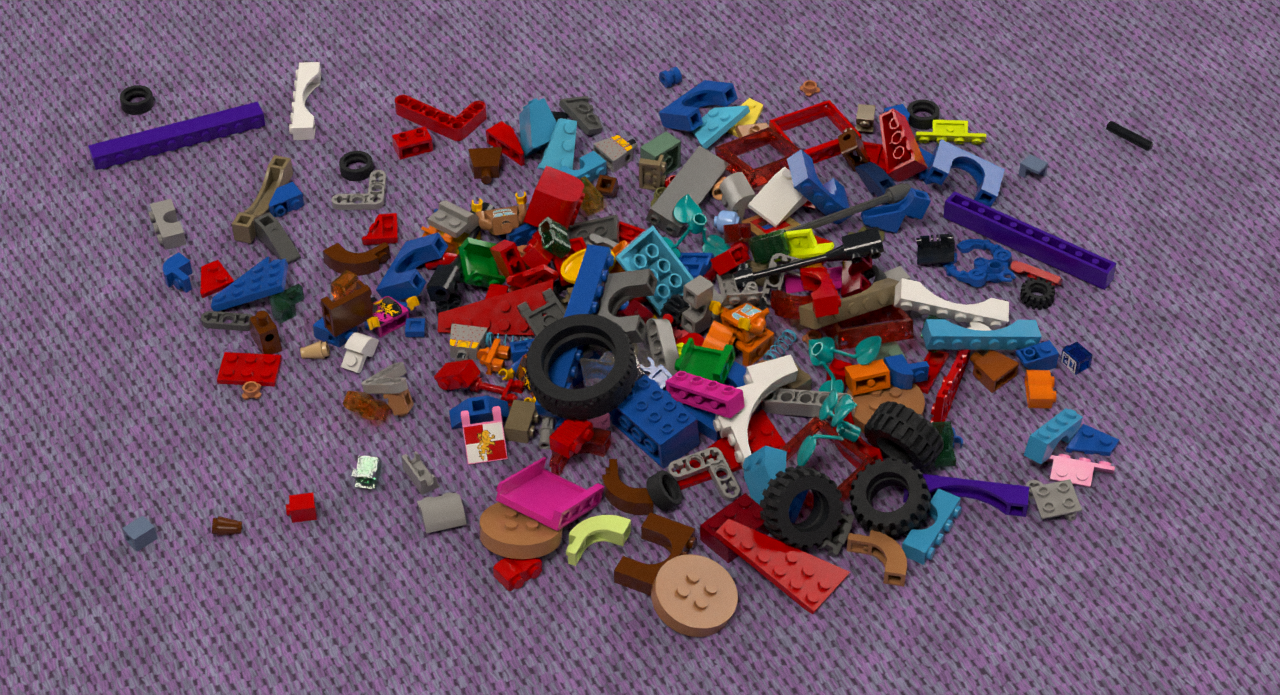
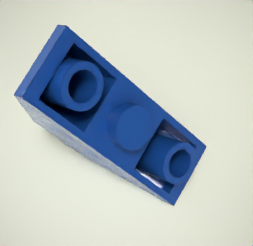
M487 395L467 398L449 410L452 429L462 428L461 411L465 410L469 412L470 424L494 421L492 414L494 406H500L502 422L507 421L509 415L508 402Z

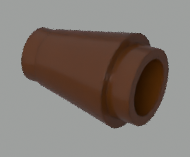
M221 516L213 518L212 534H217V536L241 534L242 521Z

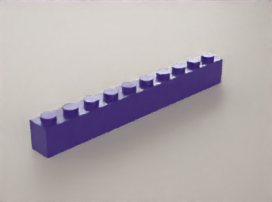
M257 101L88 145L95 170L158 155L159 153L174 151L178 148L192 146L197 143L208 142L220 137L242 133L247 130L258 129L266 125L264 113Z
M955 191L945 201L943 217L1101 289L1105 290L1114 280L1117 263Z

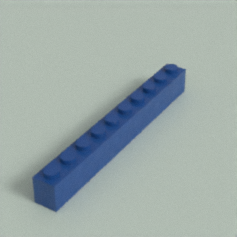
M587 245L564 317L576 314H597L599 299L604 294L603 286L607 282L609 268L614 263V256L611 254L610 247ZM584 345L565 351L553 362L548 372L552 383L562 388L573 389L572 382L577 377L578 364L583 359ZM536 399L535 407L538 415L561 418L545 410Z

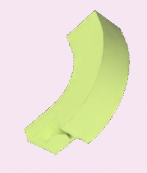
M599 515L577 524L569 533V545L566 550L568 564L576 566L585 549L596 542L605 541L624 546L631 533V520L616 515Z

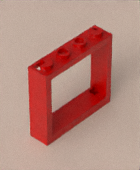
M830 100L769 120V128L774 135L773 138L789 156L795 154L799 149L783 131L826 116L842 134L846 128H852L860 139L862 137ZM838 138L803 150L812 158L813 164L841 154Z

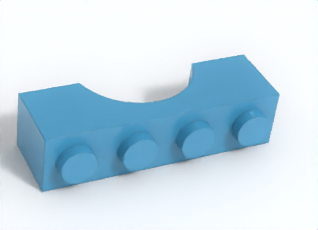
M1065 408L1030 435L1024 456L1039 464L1044 463L1050 458L1060 440L1069 443L1080 428L1083 416L1077 414L1072 409Z
M941 489L936 491L930 501L931 509L928 512L935 523L927 529H911L902 543V549L907 558L923 565L927 559L931 560L933 558L936 545L940 546L942 544L945 531L949 532L951 530L952 520L958 518L961 513L960 497Z

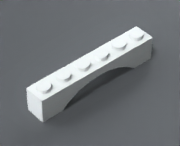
M320 62L299 63V69L296 70V80L294 81L296 91H293V100L295 102H292V112L294 113H291L292 124H289V132L293 134L294 140L315 139L316 127L314 116L306 109L305 102L309 94L320 85Z
M902 278L895 286L894 307L901 308L902 310L917 311L920 314L935 315L938 318H949L957 322H979L993 330L1002 329L1009 322L1008 301L990 298L977 304H956L934 295L917 281Z

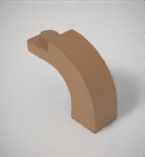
M874 530L870 531V536L849 533L847 541L848 552L876 557L885 567L883 583L904 587L907 559L903 549L894 539Z

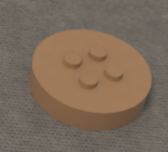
M915 383L912 384V389H900L890 384V388L852 395L849 389L847 391V394H850L853 401L858 405L855 407V415L852 418L854 425L860 427L862 433H864L865 424L879 405L887 401L897 402V404L901 403L905 407L913 409L916 413L924 415V395Z
M500 502L488 507L480 517L479 536L482 544L489 551L503 557L512 559L541 557L554 551L562 541L563 528L556 531Z
M686 554L670 559L660 568L652 585L651 599L657 615L671 629L687 636L705 637L717 633L727 625L736 609L738 593L732 577L720 564L704 556Z

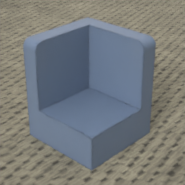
M1030 154L1020 163L1019 176L1025 178L1031 172L1045 177L1048 163Z
M144 516L139 517L122 528L125 541L136 552L157 539L155 527Z

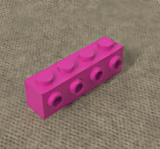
M679 371L665 381L666 390L677 402L679 401L727 418L733 417L745 407L743 390L733 386L721 384L685 371Z

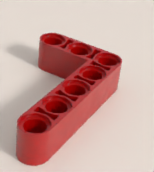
M398 95L395 98L397 115L454 141L465 139L487 118L486 104L483 101L472 102L459 115L454 117L407 95Z

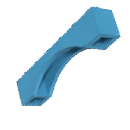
M926 319L922 329L926 349L1019 350L1039 344L1042 337L1036 320H1017L1002 329L981 331L964 328L945 319Z

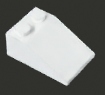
M784 167L769 180L748 204V207L776 228L805 204L807 199L794 188L790 170Z

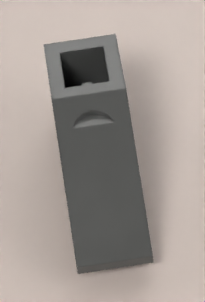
M270 212L254 219L256 236L280 260L286 258L289 264L301 258V255L279 221Z

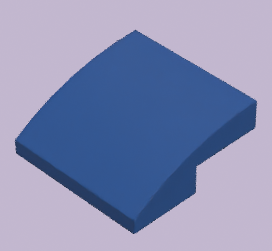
M681 253L679 260L692 277L696 278L707 273L712 265L710 260L715 256L713 253Z

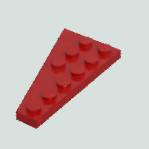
M554 279L438 313V332L451 333V325L460 324L487 328L488 332L493 334L499 333V335L535 336L525 319L520 315L517 306L526 302L531 311H534L547 304L542 292L549 288L553 291Z
M971 350L957 351L955 361L947 377L944 376L942 386L936 396V402L932 406L931 415H934V417L931 418L930 423L939 431V434H941L963 377Z
M762 409L753 415L747 429L751 454L765 445L789 453L788 446L764 410ZM728 437L720 438L708 447L720 449L732 472L743 469L741 463L736 461L735 449L733 446H730ZM710 454L709 459L713 458L715 461L717 456L713 457L712 454ZM697 460L689 462L693 468L700 467V463ZM676 469L673 472H677L679 474L680 470ZM707 470L677 481L680 490L712 480V477ZM719 470L716 472V475L720 477L726 475V473Z
M728 519L714 535L811 614L815 613L850 574L849 571L731 519Z

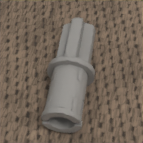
M543 417L542 427L539 429L540 440L538 446L540 449H550L549 436L554 432V417Z

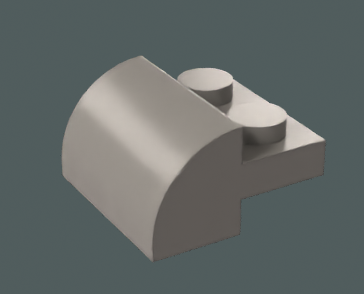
M737 172L726 177L721 182L719 188L723 194L722 204L726 206L728 211L737 212L742 221L745 209H750L748 204L756 194L743 172Z
M444 200L439 203V209L428 218V225L457 239L462 233L469 234L479 226V217Z
M448 492L442 496L426 497L417 501L426 534L467 525L462 500L457 492Z

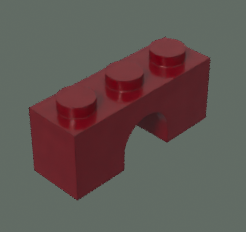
M870 256L863 257L862 262L858 264H853L851 261H842L841 296L843 298L861 293L871 286V282L862 275L863 272L872 268Z

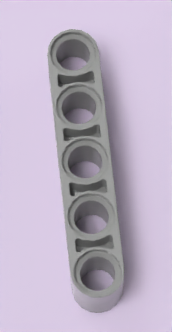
M651 318L646 322V334L655 367L657 368L661 364L672 375H675L677 373L675 362L676 359H679V354L671 323L668 319Z
M778 388L770 393L760 404L761 408L767 413L819 417L820 408L830 392ZM838 393L837 403L847 393ZM855 408L851 411L852 417L855 415Z

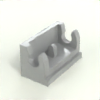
M414 452L415 457L412 460L409 459L407 454L402 455L403 470L421 495L440 487L435 475H431L420 460L418 452Z

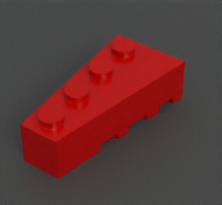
M893 108L879 115L886 173L894 180L901 182L927 169L928 167L906 117Z

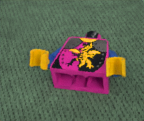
M390 296L380 300L371 297L374 307L372 309L373 317L364 322V327L368 331L374 329L377 335L382 337L406 325V318H410L409 311H412L415 306H419L420 303L416 296L408 298L406 302L394 300Z

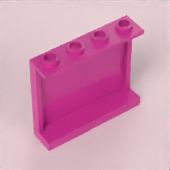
M546 457L535 461L498 484L496 501L556 531L598 506L605 487L597 483L586 490L544 469Z

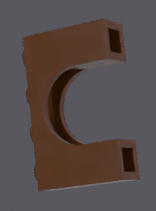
M650 512L641 526V539L663 546L670 552V556L657 564H645L623 556L614 570V583L651 596L652 585L660 568L670 559L688 554V551L690 549L693 550L697 543L695 528Z

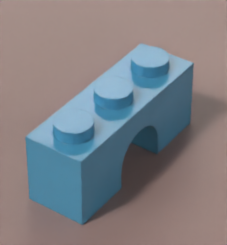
M592 151L580 157L579 170H572L566 165L557 170L573 175L580 179L584 185H589L593 180L599 178V175L607 174V161L595 151Z

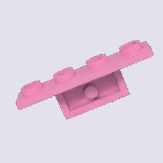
M1066 454L1051 455L1045 461L1053 463L1050 480L1059 482L1071 479L1072 484L1091 487L1093 470L1114 474L1115 467L1111 466L1109 462L1099 461L1098 464L1091 462L1087 458L1076 460L1071 459V456Z

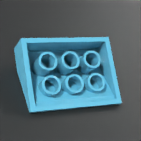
M654 226L643 231L615 257L625 272L650 269L657 279L654 296H646V299L659 315H661L660 310L663 308V304L667 302V299H670L673 294L683 295L684 285L694 279Z

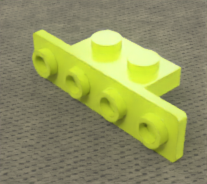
M933 120L932 132H916L915 140L920 143H929V141L939 143L942 139L946 142H954L955 144L971 142L973 145H980L982 142L985 143L986 134L968 133V121Z
M811 228L779 232L777 239L781 248L769 250L763 260L764 262H770L772 256L777 253L799 259H807L826 254V252L834 248V243L817 244ZM778 258L777 260H774V262L781 261L780 258Z

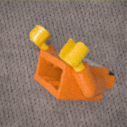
M718 301L710 302L709 310L715 315H720L722 324L735 329L733 336H736V338L745 343H748L755 336L762 334L767 326L765 316L769 314V309L764 304L756 308L749 303H744L734 309L721 307L722 304Z

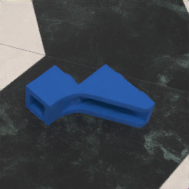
M910 188L908 194L901 201L864 210L861 212V218L863 223L870 228L878 227L885 232L897 233L905 215L912 219H922L931 200L927 192Z

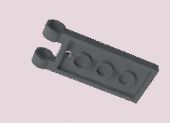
M551 288L542 292L547 304L531 311L526 302L517 306L520 315L525 319L535 336L551 323L564 318L566 310ZM584 345L582 361L594 355L589 345Z

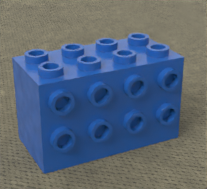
M647 375L635 381L629 396L617 408L611 411L612 424L663 469L669 466L672 461L680 459L700 444L698 419L695 414L688 412L681 402L674 400L667 390L664 391L654 379L651 380Z

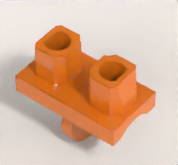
M495 338L491 349L486 347L485 349L478 350L477 358L480 360V364L487 366V375H492L493 371L499 372L505 368V360L503 359H509L511 354L510 347L501 345V339Z

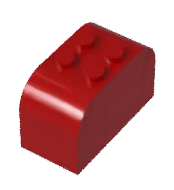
M546 165L534 190L523 222L541 229L547 228L553 233H566L569 226L574 225L585 196L582 193L584 183L573 175Z

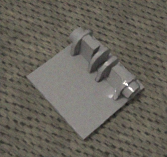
M748 282L741 293H727L721 302V307L734 309L744 303L756 306L764 292H758L755 282Z
M1071 479L1031 487L1041 519L1064 515L1069 521H1073L1076 519L1077 512L1082 511Z

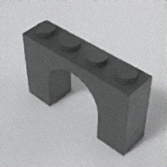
M650 269L611 273L608 274L607 282H605L601 307L597 315L610 319L622 327L631 343L644 342L647 326L640 315L616 317V313L621 305L630 299L654 296L657 279Z

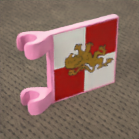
M500 406L492 408L494 421L470 424L469 412L467 410L461 411L468 465L508 459Z

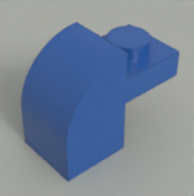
M178 252L164 262V279L168 287L174 285L178 290L182 289L187 293L192 290L189 277L192 274L190 260Z
M903 354L884 357V363L890 371L891 385L900 389H912L913 383L927 381L929 372L927 361L908 364Z

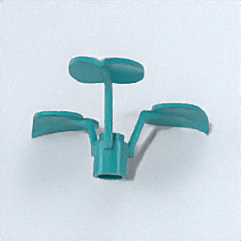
M689 194L677 202L673 210L674 218L681 224L687 223L689 227L676 244H673L672 240L667 237L662 238L678 259L681 253L676 247L680 245L689 232L693 234L702 232V240L705 243L702 247L703 253H713L716 257L731 248L724 239L717 235H709L706 239L707 228L704 226L707 218Z
M872 336L862 340L856 346V354L836 350L835 341L831 337L809 340L811 363L817 367L823 365L831 377V380L823 383L818 391L831 392L832 389H835L837 393L844 392V382L840 379L836 380V377L826 364L833 360V353L853 359L857 358L859 364L868 365L875 360L879 353L881 337Z
M835 389L831 390L820 408L819 419L824 421L830 415L832 417L831 425L833 427L837 426L836 432L839 436L808 435L802 442L797 454L798 466H805L815 450L816 439L818 438L843 441L845 438L851 442H856L861 428L843 420L858 406L849 395H843L837 403L838 393Z

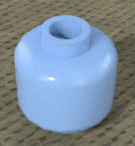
M722 210L718 216L714 217V227H717V231L720 234L734 235L737 231H740L741 217L735 211Z

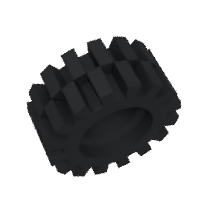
M1038 277L1037 280L1030 278L1029 281L1027 279L1021 286L1020 301L1022 300V304H1026L1027 308L1032 306V310H1035V308L1042 310V307L1047 309L1054 302L1055 287L1051 285L1050 281L1046 283L1044 278L1042 281ZM1032 292H1039V293H1042L1043 295H1041V296L1034 295V294H1032Z

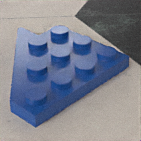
M268 256L216 294L212 298V310L221 311L284 292L288 270L286 258L271 261Z

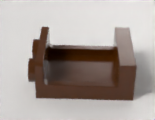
M360 280L356 282V291L335 302H332L327 296L320 299L324 327L334 337L373 317L372 309L374 307L371 302V289Z

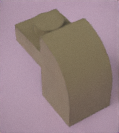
M858 104L856 130L858 132L873 133L875 105Z

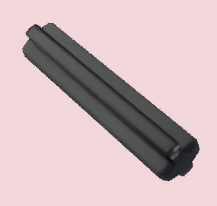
M1113 121L1107 124L1106 129L1146 151L1152 149V141Z

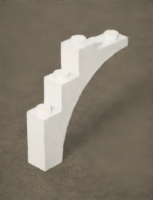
M791 355L747 366L746 374L743 376L745 385L737 387V389L743 390L745 407L731 418L716 414L715 420H713L714 429L716 432L719 431L721 438L728 437L730 446H733L735 449L736 461L741 463L742 468L745 458L751 455L747 429L752 414L770 393L781 386L796 381L798 369Z

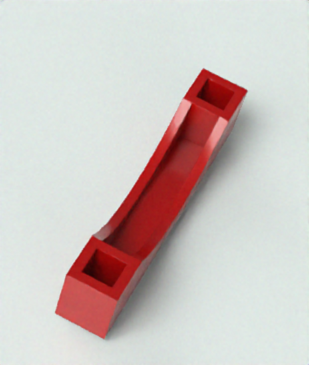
M821 263L799 268L803 289L813 291L811 299L815 317L839 314L838 307H841L840 295L835 290V285L832 279H830L827 268H823Z

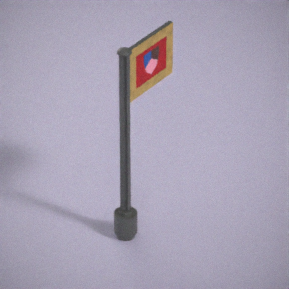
M908 183L897 184L887 188L882 196L802 225L788 217L775 228L760 215H756L742 220L741 226L761 240L762 246L767 248L769 245L779 242L777 239L779 232L815 229L886 202L889 204L897 203L908 194L911 187Z

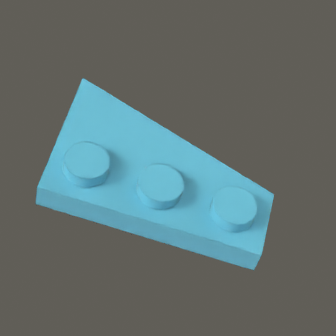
M563 118L558 119L550 137L551 140L543 153L544 156L537 169L544 170L546 165L559 169L566 165L573 170L577 121Z

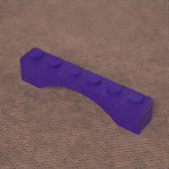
M923 474L931 499L936 491L941 489L958 497H966L988 503L1005 515L1026 517L1029 486ZM904 488L903 502L906 503L909 492Z

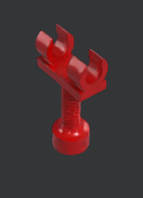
M477 377L470 385V391L478 393L480 390L501 394V400L507 401L508 406L512 407L513 401L517 400L518 397L510 393L512 391L522 394L524 383L520 380L513 381L510 378L506 387H500L485 383L481 377Z

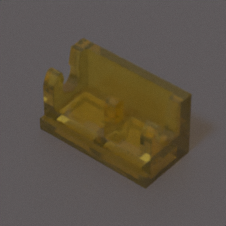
M585 176L582 177L581 181L584 183L582 193L585 196L581 209L590 216L604 210L603 195Z

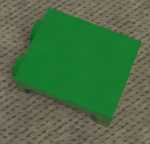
M467 237L458 248L466 284L489 288L490 283L502 285L506 281L505 276L498 274L497 264L490 251V248L496 245L495 243Z
M689 338L682 347L680 358L676 359L675 370L677 372L685 371L724 384L735 361L733 345L726 344L723 351L696 346L694 345L693 338Z

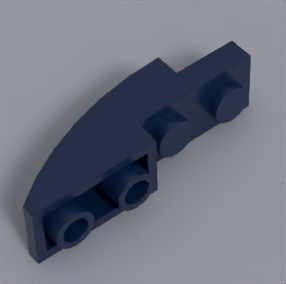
M873 162L855 166V170L871 195L882 196L887 188L896 185L892 178Z

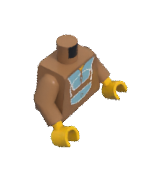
M524 192L523 197H518V193L515 194L518 206L482 211V199L479 198V204H475L472 200L471 209L479 217L478 223L480 228L489 231L493 235L510 233L512 229L526 223L523 222L527 213V206L525 205L527 203L526 192Z

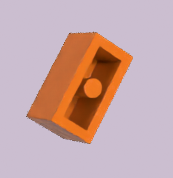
M883 359L875 360L868 365L856 364L846 366V385L852 395L890 388V371Z

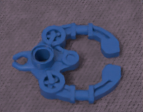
M968 239L957 244V249L961 253H969L973 249H982L984 251L988 249L993 255V259L990 260L981 257L974 260V269L969 272L964 270L960 272L953 265L957 262V253L955 252L954 262L943 263L946 275L953 276L956 280L969 283L974 287L984 286L987 281L992 283L1012 282V279L1016 278L1015 274L1008 269V266L1012 263L1011 252L998 244L991 243L988 239ZM1010 275L1011 278H1005L1004 276Z

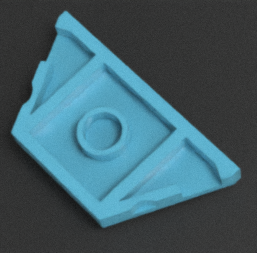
M749 107L713 108L702 117L703 124L693 130L692 133L698 143L707 149L750 112Z

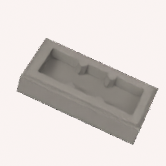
M734 272L724 273L720 276L716 274L719 292L723 298H725L727 293H740L736 286Z

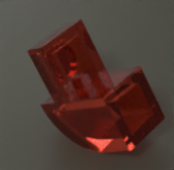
M750 223L723 225L725 244L752 242Z

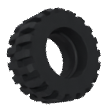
M887 401L880 404L864 426L865 438L873 447L880 449L883 458L893 457L894 461H897L898 458L904 459L906 465L908 462L912 463L921 473H925L930 469L944 448L943 438L939 431L932 426V423L924 419L921 414L905 407L901 403L897 404V402Z
M887 457L886 461L877 459L873 465L868 463L864 466L865 470L863 472L860 470L856 474L857 480L854 479L852 481V490L849 491L851 508L862 529L865 531L869 530V532L871 530L881 532L889 537H893L894 540H898L901 535L905 534L907 537L911 529L918 530L921 528L920 522L924 523L928 518L926 512H930L931 495L921 471L916 469L915 465L910 462L906 465L905 460L900 458L894 461L893 457ZM887 486H901L908 490L909 497L906 503L895 511L881 512L872 507V500L876 493Z
M797 465L795 468L792 466L786 468L785 472L779 471L775 475L776 478L774 480L770 479L767 483L769 487L767 490L764 489L762 493L764 499L760 500V507L763 508V511H760L761 519L765 520L763 525L773 537L794 548L801 549L803 547L809 549L813 547V544L816 546L823 544L822 540H828L832 536L830 533L833 530H837L839 526L837 522L841 520L843 515L840 513V509H843V501L839 500L842 498L840 490L836 489L837 484L827 475L810 467ZM811 490L814 497L812 512L803 522L792 525L789 519L791 502L800 492Z

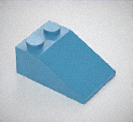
M765 445L745 458L743 462L744 479L751 498L759 505L760 500L764 499L762 493L764 489L767 490L769 487L767 483L770 479L774 480L776 478L775 475L779 471L785 472L787 451Z

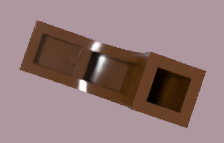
M386 242L362 253L349 252L339 243L323 250L324 263L329 268L350 276L374 273L380 270V263H385L391 258L390 248Z
M609 459V467H605L606 474H602V485L605 486L603 493L609 503L628 514L649 515L650 512L653 513V501L648 494L647 488H633L625 485L618 476L617 459Z

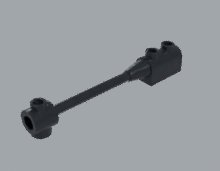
M485 202L482 204V211L495 209L490 203ZM477 226L470 232L468 237L476 239L481 230L480 226ZM460 254L450 264L437 266L426 286L431 302L447 301L451 294H457V283H463L464 274L461 272Z
M876 227L842 236L843 245L826 252V254L754 272L750 265L740 264L734 272L736 286L738 290L741 289L743 291L748 282L756 283V279L825 261H851L853 264H858L862 262L863 257L870 256L871 259H877L884 252L879 229Z

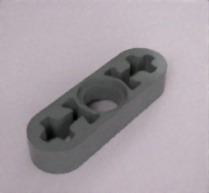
M207 311L201 315V322L205 328L250 331V324L247 321L253 315ZM226 320H233L232 323H224Z

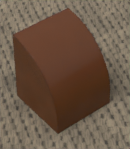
M599 175L595 193L615 197L619 190L617 178Z

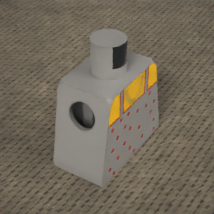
M618 135L593 144V151L607 161V168L613 173L633 160V150L637 148V143L634 139L626 142Z
M452 324L450 334L451 358H456L455 362L469 359L477 361L478 350L484 349L486 346L487 328Z

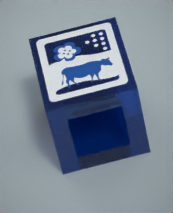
M1075 342L1062 349L1061 362L1077 375L1091 367L1093 355L1079 342Z

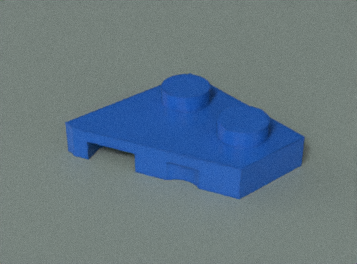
M1083 424L1067 445L1066 452L1080 451L1084 452V454L1110 456L1119 444V439Z

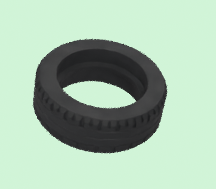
M593 314L571 315L548 325L531 343L525 364L526 374L538 403L545 410L551 412V414L569 420H588L611 412L629 396L637 376V362L632 343L626 332L612 320ZM581 345H596L609 350L614 355L615 363L609 374L600 382L583 389L562 388L552 383L549 378L548 372L553 362L562 353L571 348Z

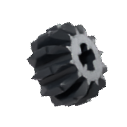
M673 294L663 304L664 306L660 310V317L662 318L665 314L672 315L674 320L671 326L679 327L681 325L682 313L691 305L683 300V295Z

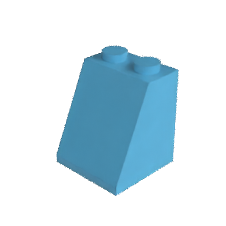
M535 98L529 101L528 105L524 106V110L519 114L520 139L524 157L547 148L551 140L550 137L557 122L545 98L540 100Z

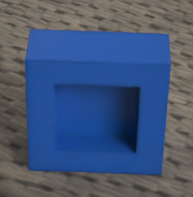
M406 318L405 337H425V318Z

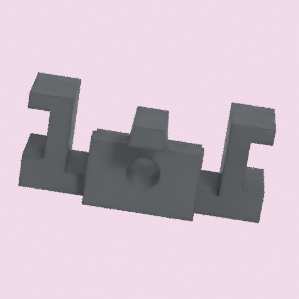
M843 514L841 520H838L842 524L838 526L836 531H832L835 533V536H831L828 540H822L823 544L819 545L817 549L824 548L828 550L827 555L831 557L837 556L847 539L855 516Z

